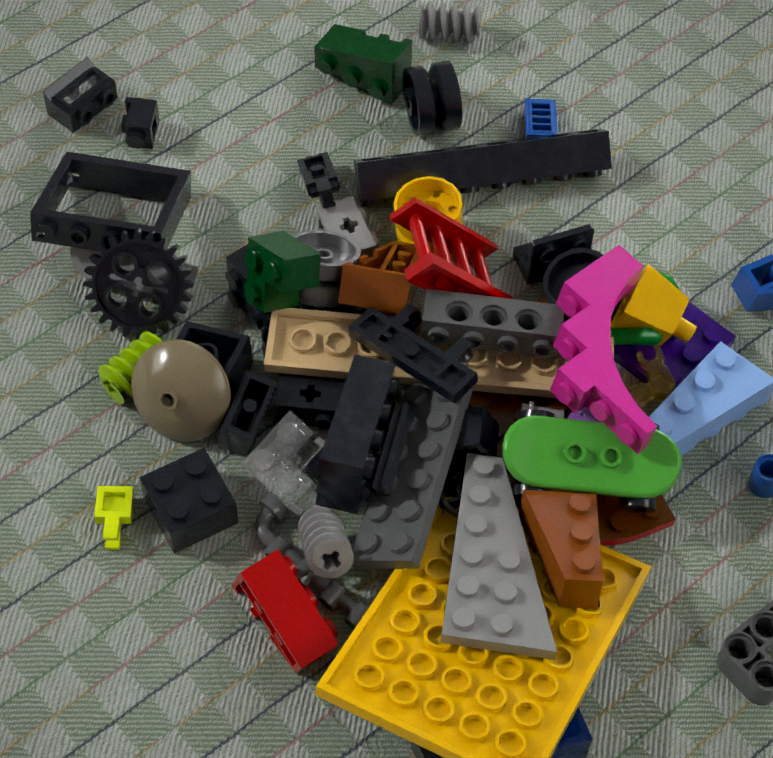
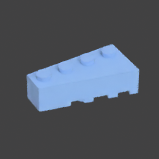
M720 341L649 418L660 426L659 431L667 434L676 443L682 456L694 449L695 445L708 437L710 439L718 434L720 429L729 423L737 422L745 417L747 412L753 408L766 404L773 391V377Z

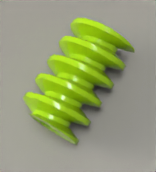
M148 331L143 332L139 340H133L129 344V348L120 350L119 357L112 356L108 361L109 365L102 364L98 368L101 383L107 393L117 403L124 404L125 402L121 394L122 392L132 397V374L141 355L152 346L163 342L155 334Z

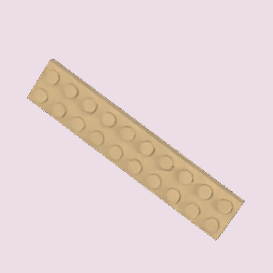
M285 308L272 311L264 359V372L346 379L355 354L383 361L387 360L349 336L348 326L362 314ZM421 320V324L413 331V333H415L419 337H421L423 320ZM610 337L614 358V337ZM434 345L435 347L439 348L440 350L443 349L444 351H447L451 347L445 345ZM477 349L472 350L474 355L468 362V367L477 372L478 382L473 386V391L556 398L555 394L550 391L558 368L569 360L563 358L560 353L558 359ZM395 366L394 378L400 379V384H423Z

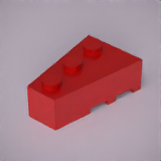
M279 549L240 572L231 586L237 594L242 591L245 592L254 606L250 609V612L256 620L262 619L271 633L269 635L271 641L293 671L298 673L339 645L336 640L338 632L333 623L328 618L323 619L316 609L318 601L311 589L307 586L303 588L295 576L298 574V570L292 559L288 555L282 556Z

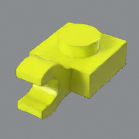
M97 486L94 518L96 524H104L103 540H106L105 550H120L121 524H132L135 495L133 486Z

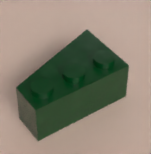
M334 24L314 46L315 68L371 95L377 100H382L392 105L403 92L404 68L411 67L413 40L404 38L402 42L389 40V35L386 34L374 37L366 35L365 30Z

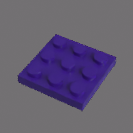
M690 302L682 317L697 326L687 343L672 335L660 347L614 345V361L663 399H666L720 341L730 348L736 338L733 333Z

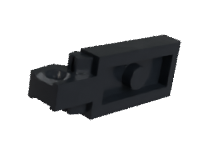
M328 152L297 160L302 179L311 199L319 197L323 209L336 206L332 193L340 191V185Z

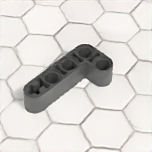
M773 600L725 638L717 657V665L721 672L750 702L756 705H767L773 701V658L770 656L773 652ZM756 630H764L770 637H762ZM729 651H738L743 655L744 659L733 657ZM756 678L767 680L771 687L761 686Z

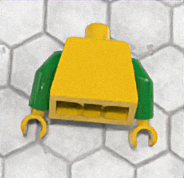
M647 264L643 268L635 288L623 298L611 321L613 329L610 331V337H614V345L660 347L672 335L687 343L696 331L697 326L682 317L689 300L680 291L673 277L668 273L658 272Z

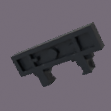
M410 304L395 317L393 315L386 316L371 306L348 326L350 337L387 361L396 363L398 368L454 404L478 382L477 372L468 367V362L474 355L472 353L473 343L461 337L447 351L435 347L413 333L421 324L420 311Z

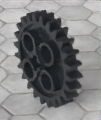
M141 228L135 230L133 238H131L127 230H123L121 232V241L116 236L111 235L108 238L110 247L101 243L97 246L101 255L93 253L89 257L96 266H87L84 269L85 273L92 276V278L83 282V286L92 288V291L85 296V300L96 301V304L90 311L97 312L101 310L103 315L99 322L103 323L108 319L111 320V332L118 326L123 327V337H126L132 329L135 330V335L139 339L144 330L156 335V327L158 326L165 333L169 329L167 320L176 325L180 320L176 312L181 314L187 312L188 308L182 301L190 302L193 295L186 292L185 289L193 288L194 282L186 280L185 277L191 274L193 269L182 268V264L187 259V256L176 257L175 252L179 245L176 244L170 248L166 247L168 239L166 235L158 242L155 241L154 230L146 238H143ZM122 255L131 257L135 264L134 270L127 271L122 269L119 265V257ZM153 265L163 266L168 273L167 279H156L152 275L151 267ZM110 274H115L125 280L111 279ZM137 277L142 278L141 283L144 287L141 290H137L136 283L133 282ZM154 288H166L168 293L164 294ZM111 289H122L126 294V301H115L111 296ZM152 297L156 299L159 303V310L155 312L147 310L144 307L143 298Z

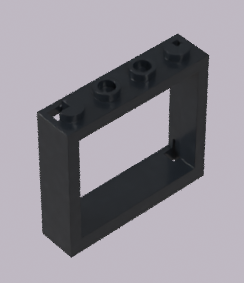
M66 151L30 212L32 241L99 251L97 246L101 243L110 247L108 238L111 235L116 236L121 241V232L123 230H127L131 238H133L135 230L141 228L143 238H146L152 230L155 231V241L159 242L166 235L168 237L166 247H168L191 199V171ZM70 186L166 201L154 226L56 211Z

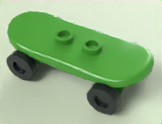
M537 409L520 411L519 420L510 426L504 435L502 444L503 460L507 469L515 479L522 483L514 485L513 496L515 499H522L523 490L550 491V489L620 497L619 509L631 513H652L656 511L655 497L664 494L673 487L680 476L682 467L681 453L676 443L667 434L659 431L660 426L656 424L658 427L647 448L637 454L628 445L622 443L618 436L602 422L556 418L552 412Z

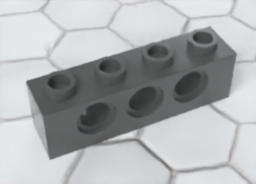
M426 289L421 338L433 345L452 346L457 340L464 337L473 343L472 350L478 349L502 352L504 354L558 359L559 352L553 347L561 324H563L564 312L556 304Z

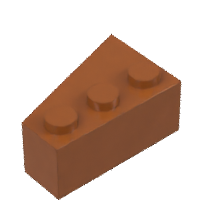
M392 241L375 249L373 256L370 258L367 255L360 256L358 264L354 265L351 262L343 264L338 303L368 309L372 306L386 316L393 315L395 317L408 304H411L418 289V286L407 281L404 269L418 260L415 244Z
M523 490L519 510L521 525L525 526L531 538L530 545L533 552H537L543 564L542 571L558 606L597 609L603 585V571L596 494Z

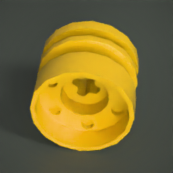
M432 176L416 178L404 184L396 193L393 203L394 212L406 202L416 197L463 225L461 194L454 184L443 178ZM395 223L397 241L414 244L411 231ZM428 241L431 253L435 254L433 244Z

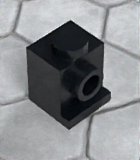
M126 97L127 115H123L121 124L122 133L126 134V144L132 148L153 149L160 122L157 100Z

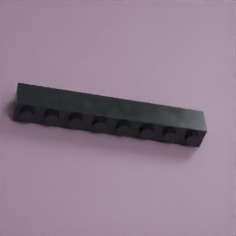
M601 128L353 160L357 195L361 201H366L367 205L385 204V198L395 197L404 184L421 177L443 178L454 184L457 189H460V193L478 192L479 186L491 185V189L509 188L510 182L522 181V185H534L541 183V178L553 177V181H565L572 179V174L583 173L584 177L601 176L602 170L612 169L609 131Z

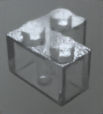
M289 411L242 464L289 510L302 516L308 509L313 508L316 504L317 482L303 468L323 448L325 441L302 419Z

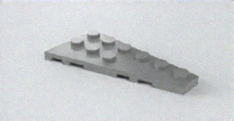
M467 453L440 643L555 660L557 654L555 642L503 458Z

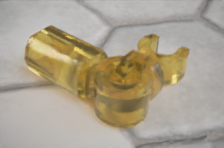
M658 344L654 345L656 357L653 360H646L641 351L637 352L640 366L647 370L646 377L648 383L643 384L642 381L627 387V390L640 408L652 404L651 400L653 399L664 401L677 388L675 379L670 373L668 366L663 365L664 354Z

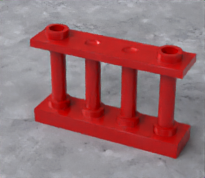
M416 197L389 215L392 222L411 231L418 260L404 269L408 282L425 291L426 289L513 299L512 296L492 285L485 258L498 250L497 244ZM428 241L433 244L435 254L431 253ZM450 254L453 255L456 266L452 264ZM470 265L473 266L476 277L473 276Z

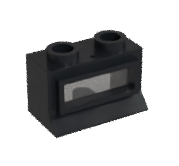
M88 56L43 91L47 114L72 133L87 125L93 117L103 109L111 106L118 98L115 80L95 67Z

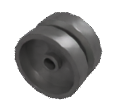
M307 230L293 235L299 241L321 253L319 286L299 290V302L315 307H337L344 305L338 303L343 264L351 262L354 265L358 264V258L361 256L359 245L347 236L325 230Z

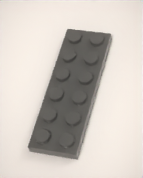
M425 384L406 385L401 403L404 401L410 403L414 413L392 492L388 497H378L371 491V496L352 548L354 553L352 565L354 568L419 569L461 431L465 411L468 408L474 387L454 404Z

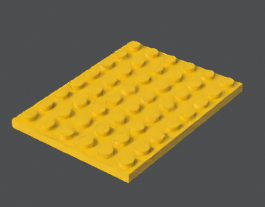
M439 503L419 569H395L316 685L315 696L444 758H551L648 579L652 566L600 544L603 585L597 609L559 607L542 571L543 564L537 552H533L530 545L531 538L525 526H522L557 650L555 660L440 643L458 518L449 514L446 510H442Z

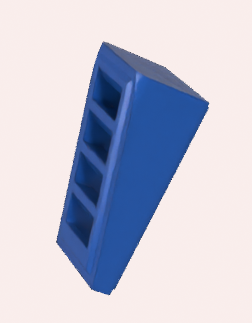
M525 98L524 138L557 134L556 100ZM532 115H549V116H532Z

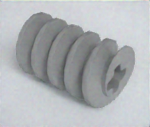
M429 1L426 9H423L421 3L418 28L419 38L423 39L428 30L432 40H436L438 33L441 32L443 41H447L450 34L453 33L455 42H459L462 35L465 34L467 43H471L475 35L479 36L481 6L477 5L474 13H471L468 4H465L462 12H459L457 3H453L450 11H447L445 2H441L438 10H435L433 1Z
M316 506L308 509L298 522V534L310 570L323 578L342 576L351 568L354 561V553L341 518L331 508Z

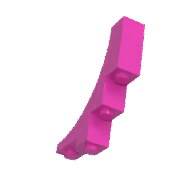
M618 245L563 284L556 305L571 318L561 324L553 347L558 350L563 358L569 361L558 368L550 391L574 413L586 407L597 420L603 422L614 432L622 443L628 445L635 453L639 454L647 448L658 426L641 410L623 384L613 358L610 327L611 316L615 307L635 288L644 266Z

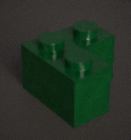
M285 231L248 237V250L245 254L247 282L244 286L246 301L263 313L299 306V290L319 286L321 253Z

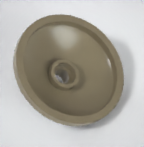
M166 340L146 350L134 367L131 380L134 403L144 421L160 435L181 442L197 441L212 434L224 422L231 401L229 381L218 360L203 347L186 340ZM167 394L173 397L174 403L168 399Z

